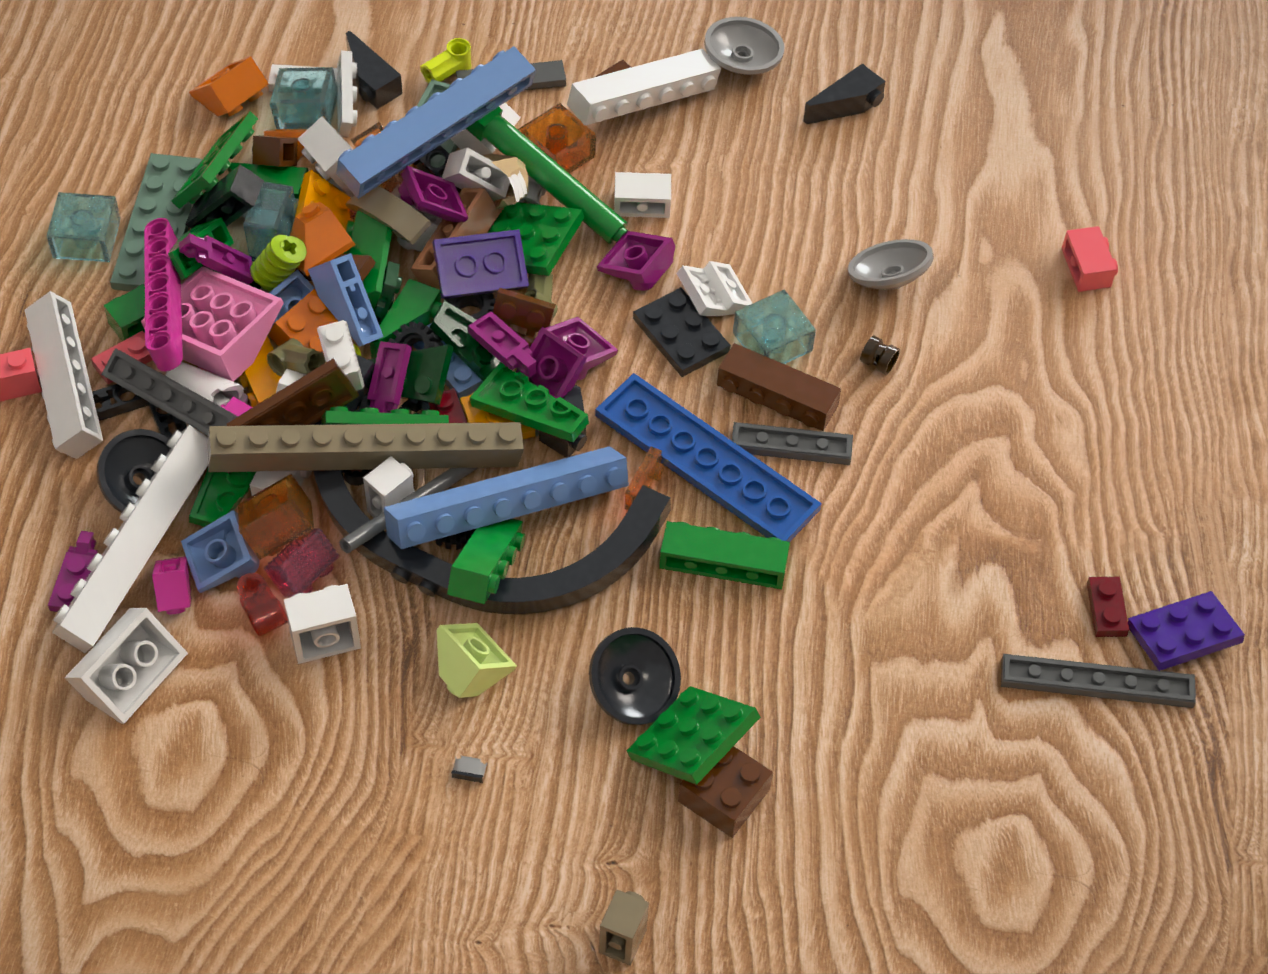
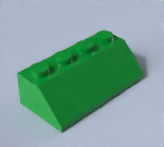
M358 210L354 220H348L345 228L354 241L355 246L343 254L369 255L376 262L363 281L374 311L382 292L392 230Z

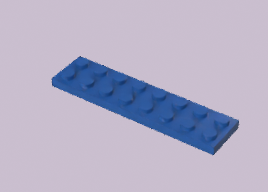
M635 373L595 409V416L767 538L775 537L782 541L790 542L821 510V502Z

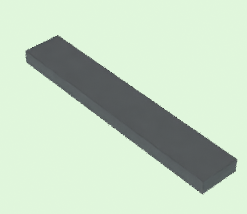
M116 348L101 374L206 435L209 433V426H227L228 422L238 417Z
M1003 654L1001 659V687L1194 708L1196 704L1194 674Z

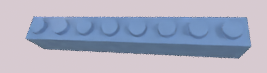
M515 46L506 52L503 50L498 52L492 61L485 65H478L464 79H456L442 93H434L422 106H414L406 113L405 117L398 121L393 120L389 122L383 131L374 136L372 134L366 137L360 146L353 150L348 149L344 151L338 158L336 175L359 199L405 169L406 166L411 165L530 87L536 69Z
M609 446L384 507L387 536L401 549L627 487L629 486L627 458Z

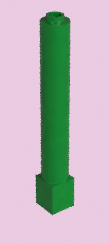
M500 107L466 128L480 142L485 138L505 156H514L520 159L526 165L525 168L528 176L566 208L582 209L585 217L583 222L607 243L612 244L614 241L617 243L628 232L626 229L627 221L502 117L503 110Z

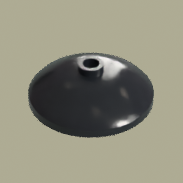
M134 429L117 435L104 447L97 463V480L102 494L116 510L122 513L129 503L133 505L136 503L140 496L135 493L140 485L134 482L133 476L139 477L142 482L145 478L151 480L155 473L151 470L153 464L161 454L166 456L171 449L167 446L169 438L152 430Z
M630 627L611 633L599 643L590 661L589 681L595 700L606 714L624 724L643 725L656 721L659 715L676 701L681 686V672L674 651L662 637L644 628ZM624 674L629 676V684L623 681Z

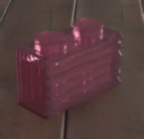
M305 527L272 561L268 562V565L264 566V570L282 595L286 598H291L298 593H310L313 590L312 584L318 578L328 575L333 570V563L340 555L333 548L330 540L326 538L321 529Z

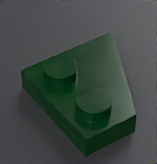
M388 261L382 292L374 309L379 326L388 310L392 307L394 296L399 293L402 284V277L398 276L400 264Z

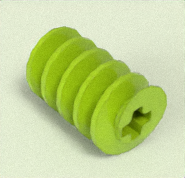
M276 235L273 237L271 242L267 244L266 248L256 258V261L251 264L250 273L254 281L263 289L271 292L288 278L305 259L307 251L304 242L294 236Z

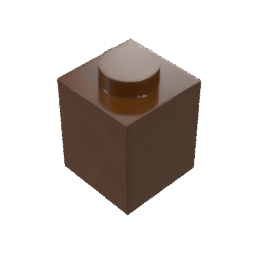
M272 135L253 136L252 164L277 167L297 166L298 138Z

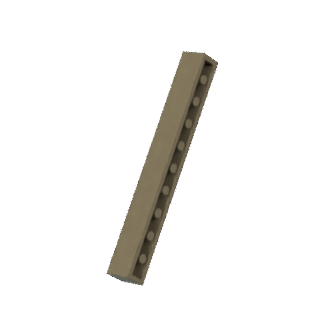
M520 422L209 426L207 442L209 472L375 469L390 456L400 464L405 463L410 469L518 467L524 450Z

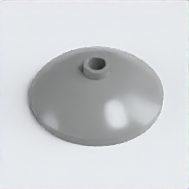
M748 17L724 18L712 24L705 35L704 45L710 58L722 68L733 73L742 75L765 73L774 69L783 58L784 42L781 36L771 26Z
M902 239L883 242L858 253L849 262L848 273L854 282L867 288L880 290L898 289L913 282L928 270L934 259L933 251L927 243L918 240Z

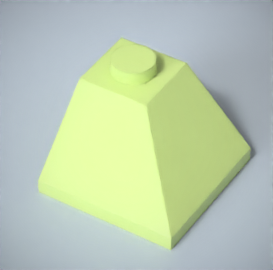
M478 623L439 625L436 630L439 676L447 684V689L459 698L479 696L517 667Z

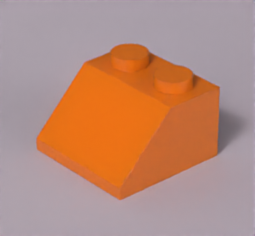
M250 56L227 65L189 93L216 116L228 114L230 117L243 109L241 104L247 99L249 102H252L264 94L262 89L269 85V83Z

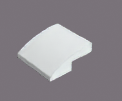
M709 261L703 269L682 265L676 273L700 315H732L751 310L754 307L729 264Z

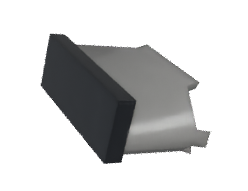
M461 756L460 759H457L455 757L454 768L451 772L452 778L483 783L488 763L484 764L478 758Z

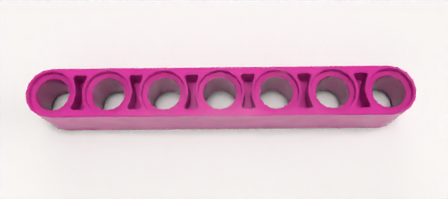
M157 218L150 221L144 229L145 345L157 368L165 372L178 367L183 359L181 278L168 255V252L178 239L169 221L166 218Z

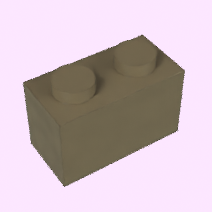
M616 890L600 924L599 953L630 966L647 931L649 902L645 901L641 895L632 891L625 893Z

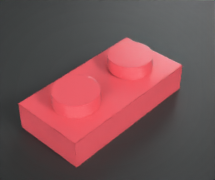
M143 331L91 358L93 367L100 375L115 348L144 364L153 360L146 348L145 333ZM101 375V377L107 384L113 382L112 380Z

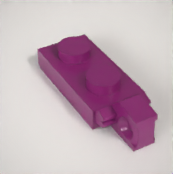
M189 233L187 237L179 242V252L188 258H196L198 263L247 285L254 281L250 273L252 257L208 235L201 238Z
M493 312L487 313L468 326V334L506 367L508 366L511 370L517 368L518 372L520 371L528 376V379L537 373V361L533 358L529 344Z
M380 342L367 397L370 400V408L379 409V413H391V410L398 408L411 354V346Z
M81 531L76 547L70 546L68 552H66L48 603L50 611L58 612L64 604L69 607L74 599V596L70 595L74 586L81 578L86 580L91 573L87 567L98 553V550H94L96 540L94 539L93 532Z

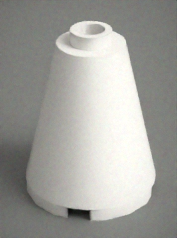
M181 362L178 367L166 372L165 376L219 406L222 404L227 405L232 397L246 404L248 402V396L243 391L245 389L240 384L187 363Z

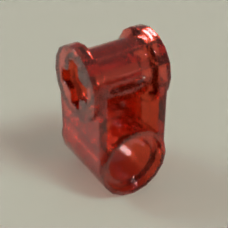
M248 573L240 577L237 582L240 603L259 637L288 623L283 606L273 595L261 575Z

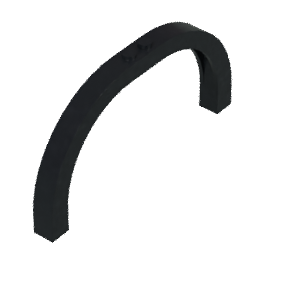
M357 354L365 386L363 389L357 390L360 396L343 406L352 412L356 411L369 390L374 371V363ZM321 420L314 425H321ZM313 470L324 506L343 537L370 521L350 495L344 482L343 470ZM642 485L618 527L593 552L567 567L550 573L532 577L500 579L496 594L491 593L485 604L447 595L452 564L414 546L401 549L387 536V532L384 530L356 548V550L375 565L390 572L391 576L397 581L407 584V582L413 583L428 596L434 597L438 595L461 606L483 612L498 614L542 613L584 601L603 591L625 575L646 553L671 511L670 497Z

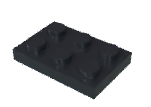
M681 287L633 311L635 322L681 377L726 355L730 350L731 345L706 316L698 313L691 298Z

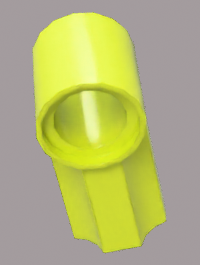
M463 38L450 40L447 44V50L420 66L425 81L430 83L431 79L441 82L452 74H456V71L471 69L470 43Z

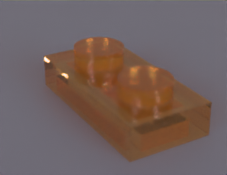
M650 447L625 492L626 510H629L642 485L652 489L653 481H659L664 471V464L661 463L662 450Z

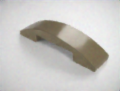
M379 186L359 199L353 195L345 203L354 212L359 210L389 227L396 236L412 245L432 224L416 209Z

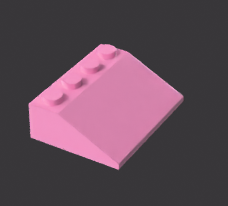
M202 266L181 284L182 360L234 382L254 363L284 304L282 298ZM144 318L143 320H141V323H142V325H143V327H144V329H145V318Z

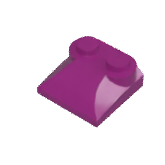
M410 166L405 167L401 173L403 181L398 187L400 198L404 202L415 206L418 211L455 223L467 221L469 217L453 182Z
M628 231L596 267L600 272L629 280L632 288L635 290L647 291L657 283L673 263L675 244L673 239L669 237Z
M579 317L546 328L588 357L577 380L584 379L590 368L605 362L618 353L617 348Z
M542 327L529 348L533 353V358L537 361V373L528 380L537 387L542 385L547 388L549 394L553 397L563 398L575 386L588 357Z

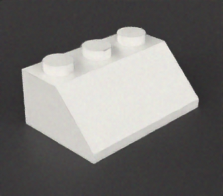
M129 608L66 675L65 679L86 701L121 724H124L188 653L147 608Z

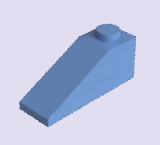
M351 253L308 269L318 297L338 321L344 320L347 322L350 335L359 347L384 337Z

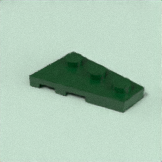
M444 301L430 328L446 344L453 346L454 353L484 381L500 361L468 334V326L475 322L476 319Z
M447 344L411 351L401 398L440 405L454 347ZM376 358L368 359L372 361L375 366Z

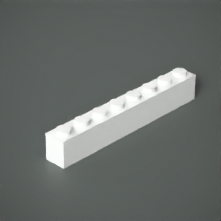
M188 425L182 432L175 431L167 443V446L171 449L166 456L161 454L151 468L155 472L151 480L145 478L135 494L140 497L134 505L129 503L119 518L123 520L122 525L118 530L113 528L103 542V544L107 545V548L102 555L97 553L89 563L87 569L91 573L86 580L81 578L70 593V595L74 596L69 607L64 604L53 620L58 624L52 631L53 634L83 653H86L94 646L208 466L207 436L191 425Z

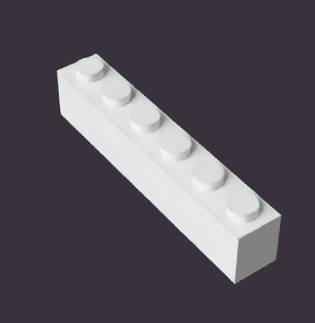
M704 49L695 50L572 83L567 106L584 125L601 122L714 90L721 67L710 58Z
M49 291L25 309L27 328L30 333L32 351L37 365V374L42 387V397L46 405L47 420L53 437L52 443L60 453L78 459L101 443L103 436L71 302Z

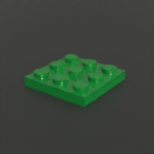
M517 202L514 205L503 208L488 233L519 229L527 273L549 276L585 217L582 209Z
M689 686L626 751L632 761L697 785L761 717L755 707Z

